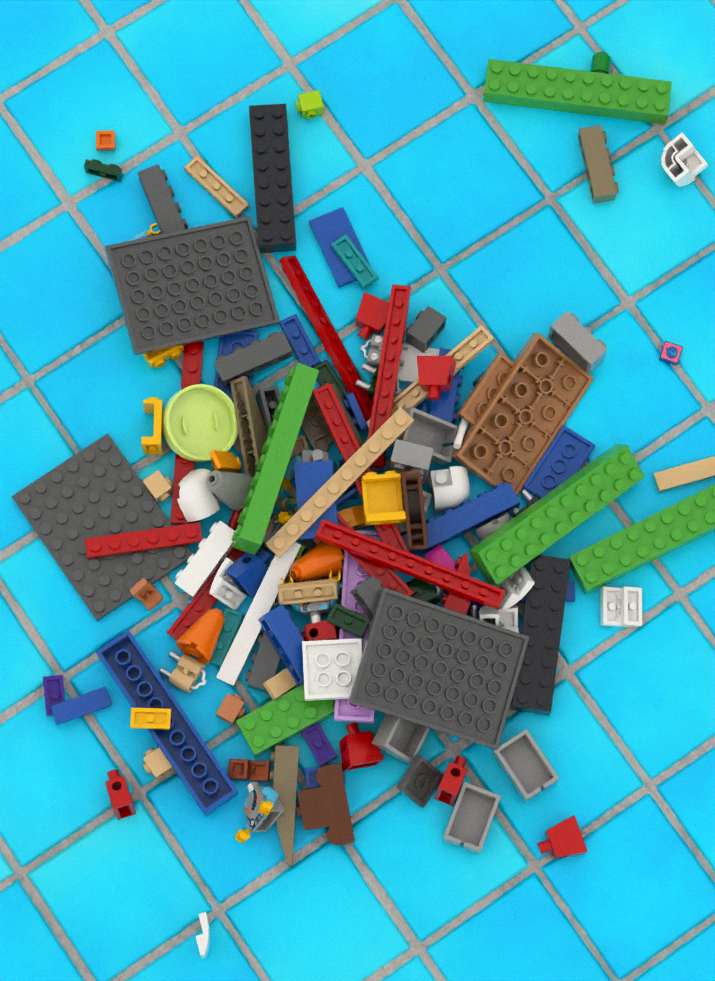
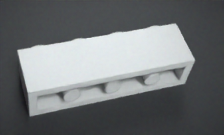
M222 521L213 524L209 530L211 534L207 539L204 538L199 543L198 547L200 549L196 554L193 553L188 558L186 568L184 570L181 569L175 577L177 579L175 584L192 597L196 596L233 548L234 541L231 539L234 530Z

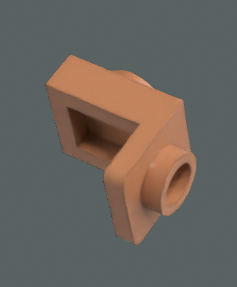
M144 577L129 590L149 611L163 600V596L157 588Z

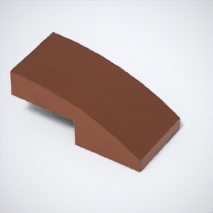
M229 759L228 777L232 780L270 782L271 762Z

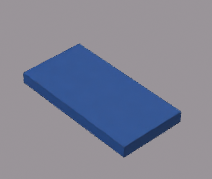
M339 208L310 220V227L338 288L356 281L331 247L333 242L346 234L368 262L344 208Z
M245 331L220 337L217 357L232 354L239 347L245 348L250 346L253 341L258 340L259 332ZM215 372L214 387L223 391L233 402L231 385L223 387ZM254 374L247 377L251 385V388L253 385Z
M563 425L529 476L523 489L541 499L577 473L596 445Z
M332 460L294 463L297 510L334 475ZM336 502L300 537V541L315 539L322 519L338 525Z

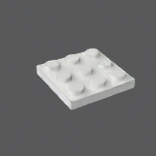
M361 638L302 641L305 701L349 699L362 657Z

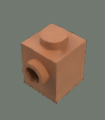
M227 693L216 712V717L234 726L236 720L243 717L246 712L243 698L235 693L232 695Z

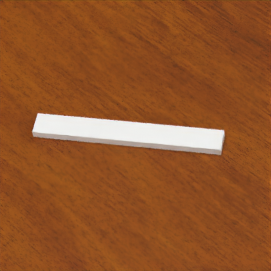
M295 542L280 559L276 555L274 556L216 678L232 686L235 685L262 629L258 619L270 612L278 596L277 585L282 584L281 577L285 581L291 564L294 563L302 545Z

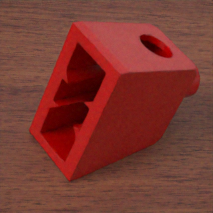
M364 292L355 323L356 326L361 328L357 335L359 338L368 340L371 333L380 335L384 331L389 307L388 302Z
M417 356L420 387L423 391H428L429 400L438 401L440 391L450 390L456 361L453 356Z
M325 620L304 625L305 632H301L304 641L338 640L340 628Z
M351 723L346 726L348 735L339 741L343 772L376 766L384 760L380 749L372 744L374 739L372 732H360L357 723Z
M456 756L454 763L449 762L434 799L453 806L467 772V769L464 768L467 762L465 758Z
M118 769L109 771L107 773L109 780L105 784L117 820L135 815V807L125 777L120 776Z
M575 815L548 829L545 832L547 840L537 843L540 854L551 851L554 859L583 855L587 852Z

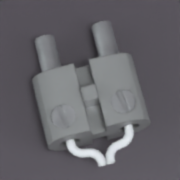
M373 334L372 339L361 346V351L364 352V357L370 366H376L380 363L384 335ZM371 342V347L369 349V353L367 356L366 350L364 348H366L368 344ZM403 343L402 349L407 350L408 343ZM400 360L399 367H403L404 361Z

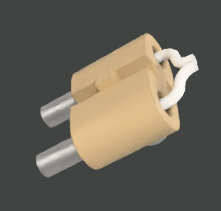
M171 651L169 657L178 662L177 668L172 673L164 668L159 670V674L169 679V684L188 694L200 685L204 686L207 682L204 671L206 664L187 654L180 656ZM201 675H202V681H203V682H200V683L197 684V682H196L197 679H198V678L200 679V677H201Z

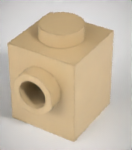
M159 470L143 480L144 486L156 503L160 501L165 502L171 497L170 494L173 493L171 486L173 484L167 476L163 477Z
M160 747L157 749L151 748L145 753L143 758L145 763L142 766L148 775L152 773L156 780L173 770L172 765Z

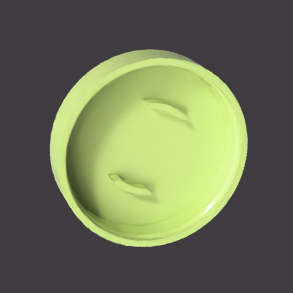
M196 384L178 391L168 400L162 414V431L166 442L177 455L193 462L210 461V451L212 450L227 452L233 446L238 435L232 400L220 389L206 384Z

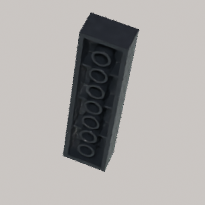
M286 104L249 106L260 253L296 251Z
M538 555L530 561L529 574L535 584L526 594L521 634L529 636V641L512 697L511 710L550 715L570 559Z

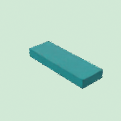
M346 234L331 244L332 249L363 290L379 280L377 274Z
M228 607L223 612L225 621L212 659L209 662L220 668L244 616L243 613Z

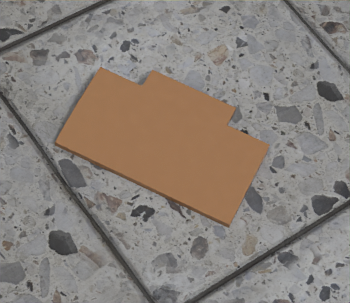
M533 333L514 362L502 352H498L457 413L471 426L464 435L461 448L455 449L451 457L464 467H467L469 471L492 488L503 482L504 484L510 483L517 496L594 378L540 333Z

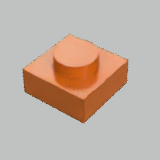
M115 130L96 131L97 151H115Z

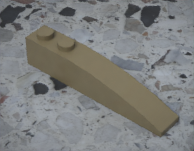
M242 376L230 381L245 474L254 477L257 471L255 470L256 464L262 455L261 449L268 436L247 376Z
M275 745V751L271 750V762H274V770H270V782H273V790L278 792V798L285 808L284 812L276 820L287 865L292 868L299 747Z

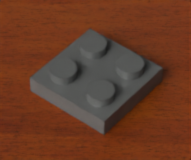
M417 754L396 788L415 804L424 808L444 774L425 758Z

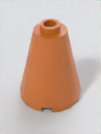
M321 541L291 564L290 575L298 582L328 578L330 570H332L333 577L338 576L339 570L341 574L343 573L344 565L342 566L341 561L344 559L343 553L340 548Z
M217 608L208 609L178 638L177 647L183 653L189 656L192 654L197 657L196 660L208 664L212 659L225 621L224 613Z

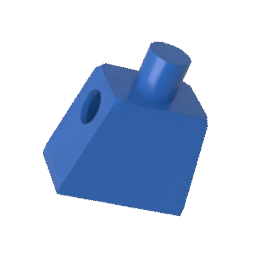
M263 549L257 556L246 552L225 572L243 593L254 598L268 570L265 564L271 558V555Z

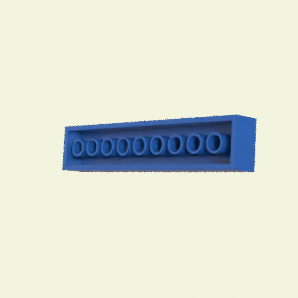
M126 631L96 651L97 656L132 708L171 709L170 730H147L205 817L239 795L237 789L130 631Z

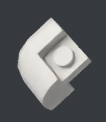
M683 132L663 149L661 165L678 187L686 186L696 180L694 177L709 166Z
M451 466L449 469L430 471L435 514L443 513L450 508L455 510L460 507L462 502L469 499L470 482L467 467Z
M208 469L192 470L178 484L180 486V498L177 501L187 522L202 520L220 510L219 505L222 501L206 484V479L212 472Z
M486 605L480 608L479 620L519 633L518 606H512L506 610H503L501 606L498 610Z

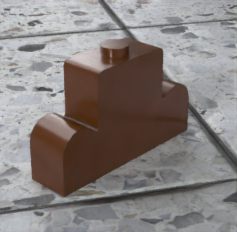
M421 470L401 471L409 550L428 549Z
M341 763L324 765L316 772L317 782L322 786L298 791L300 805H296L297 815L302 817L305 830L330 827L327 830V839L331 844L341 845L355 842Z

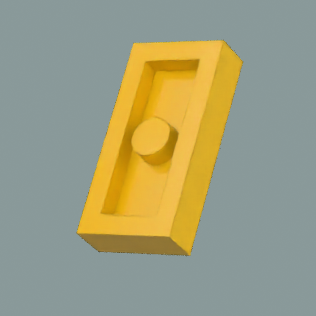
M131 708V729L170 730L171 709Z

